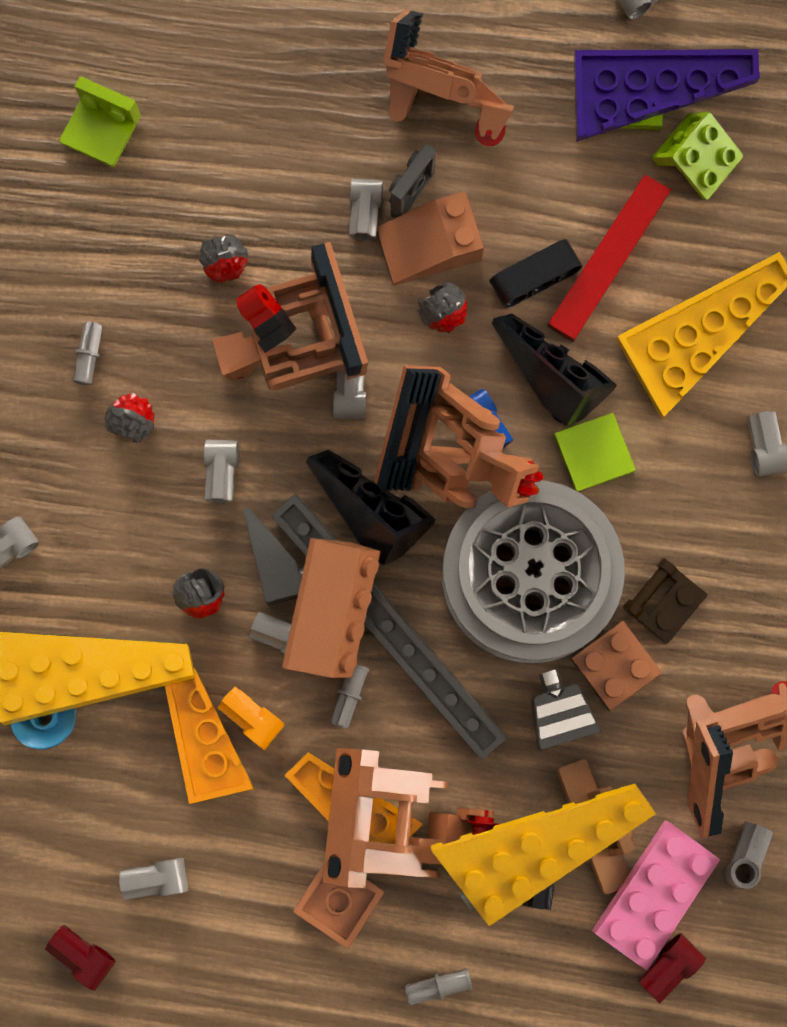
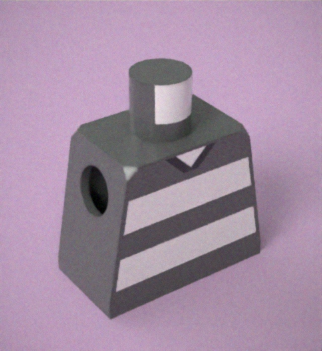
M557 669L539 675L544 694L531 698L538 750L601 732L578 684L563 688Z

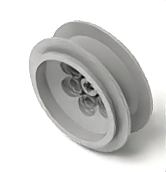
M543 480L535 482V485L539 488L537 495H531L528 502L512 507H506L491 490L477 499L476 507L467 508L454 525L442 562L444 598L458 627L474 644L484 651L504 660L517 663L533 664L554 661L577 651L589 643L605 628L614 615L624 586L625 566L622 547L612 524L605 514L581 493L567 486ZM530 530L538 532L541 536V543L535 546L528 544L524 538L525 532ZM501 546L509 547L513 552V559L508 562L499 560L496 556V549ZM558 546L566 548L570 555L569 560L566 562L556 560L553 555V549ZM528 563H531L533 567L536 564L540 567L541 570L537 574L538 578H535L533 574L531 576L526 574V570L529 567ZM502 578L510 580L513 584V592L508 595L501 594L496 588V582ZM554 580H566L570 585L569 594H558L553 586ZM528 595H536L540 598L542 607L539 611H531L526 607L525 598Z

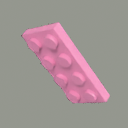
M665 820L592 929V932L648 971L720 859L672 823Z

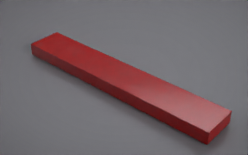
M646 174L643 176L554 313L547 327L570 341H575L666 200L671 189Z

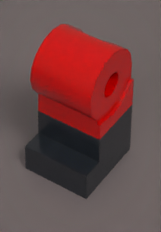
M257 284L237 297L236 304L238 310L260 338L258 344L264 353L285 341L296 330V327L278 301L273 298L263 285Z

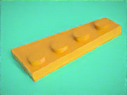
M195 668V679L165 686L189 804L254 789Z
M308 752L284 776L329 822L334 768ZM373 798L369 841L395 843L398 808L381 798ZM412 817L409 837L423 825V823Z

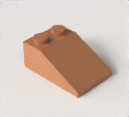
M466 191L435 199L377 227V234L393 286L482 261L484 247Z

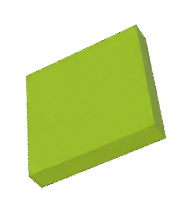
M614 413L556 432L553 435L573 488L577 492L590 489L636 471Z

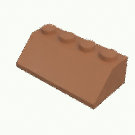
M310 538L282 668L330 678H351L353 676V671L357 665L360 640L364 634L366 613L372 598L373 582L379 567V550L352 542Z

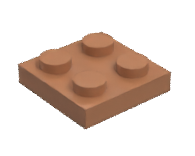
M621 621L571 658V661L608 711L614 709L662 673L624 621Z
M323 864L293 912L349 949L385 891L368 879H366L365 888H351L323 883Z

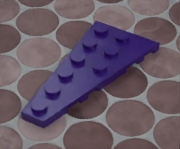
M758 49L575 50L576 142L756 84L760 78Z

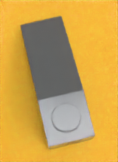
M250 508L243 509L267 605L270 606L297 599L303 569L299 570L293 557Z

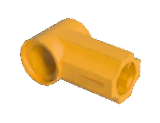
M237 687L228 692L217 707L243 729L242 732L263 750H266L285 726L274 714L264 706L261 708L253 699Z

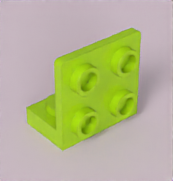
M80 76L74 86L80 101L59 141L62 145L110 167H115L141 117L135 100Z
M710 112L688 113L651 158L658 166H676L702 199L708 200L740 162L743 154Z

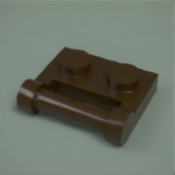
M662 558L657 564L658 569L633 600L628 599L623 605V609L663 643L668 644L708 594L682 574L670 561ZM668 577L674 582L673 586L648 615L642 608Z

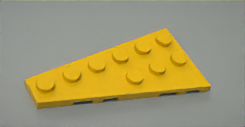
M780 252L617 336V343L661 419L675 407L787 288V263Z
M0 632V723L4 726L196 678L190 648L187 644Z
M634 783L596 795L594 799L578 804L571 802L562 805L563 808L548 813L542 811L495 825L492 830L472 835V833L462 835L459 840L446 844L439 842L430 845L431 851L488 926H491L656 815L653 807L637 785Z

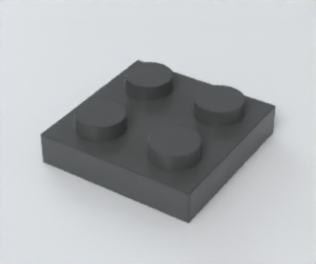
M425 143L420 152L415 150L406 165L408 167L403 176L397 175L390 185L391 197L389 203H391V216L394 218L409 211L435 174L436 149Z

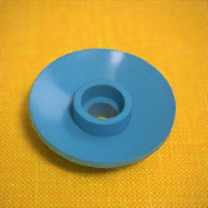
M76 708L50 714L52 719L47 725H42V719L45 717L42 716L11 724V728L15 737L25 746L36 750L50 749L61 744L72 732L76 721Z

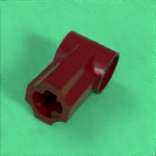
M66 925L60 927L45 948L47 952L72 970L71 974L78 982L93 991L98 988L116 963V960L107 951L95 944L90 945Z
M682 933L677 934L666 944L661 951L662 956L638 980L642 987L659 1004L683 979L693 976L706 960V957Z

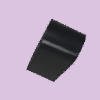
M563 239L498 272L489 282L503 307L507 309L569 278L583 266L569 241Z

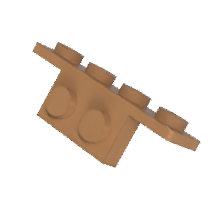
M586 759L578 760L557 769V774L568 803L574 802L578 804L594 799L598 794L612 790L611 786L597 788ZM632 831L589 859L600 890L604 895L619 890L629 875L623 855L635 850Z

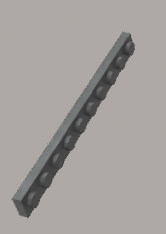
M293 495L272 515L273 519L305 556H307L310 538L337 541L298 495ZM373 582L372 598L367 609L364 624L473 751L483 760L508 737Z

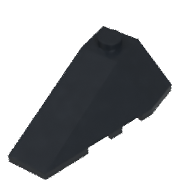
M511 313L493 319L492 325L543 406L552 413L555 420L563 423L565 426L583 420L616 388L617 384L595 365L587 360L581 364L568 356V348L563 345L558 347L554 344H549L544 340L545 336L541 331Z
M329 449L307 458V465L359 544L379 550L378 562L383 566L402 557L436 521L433 516L412 498L405 494L400 498L388 490L382 491L374 481L361 475L362 471L359 467Z

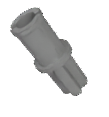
M88 321L84 323L79 349L75 350V353L78 354L72 381L75 383L92 385L96 359L100 358L98 348L102 333V325L96 322Z
M357 664L353 671V676L345 678L342 689H338L337 693L340 695L331 718L333 725L345 729L349 727L358 700H362L360 693L367 672H369L368 668Z
M467 968L441 976L435 973L434 978L405 986L407 1001L410 1005L440 998L442 1001L444 996L473 990Z

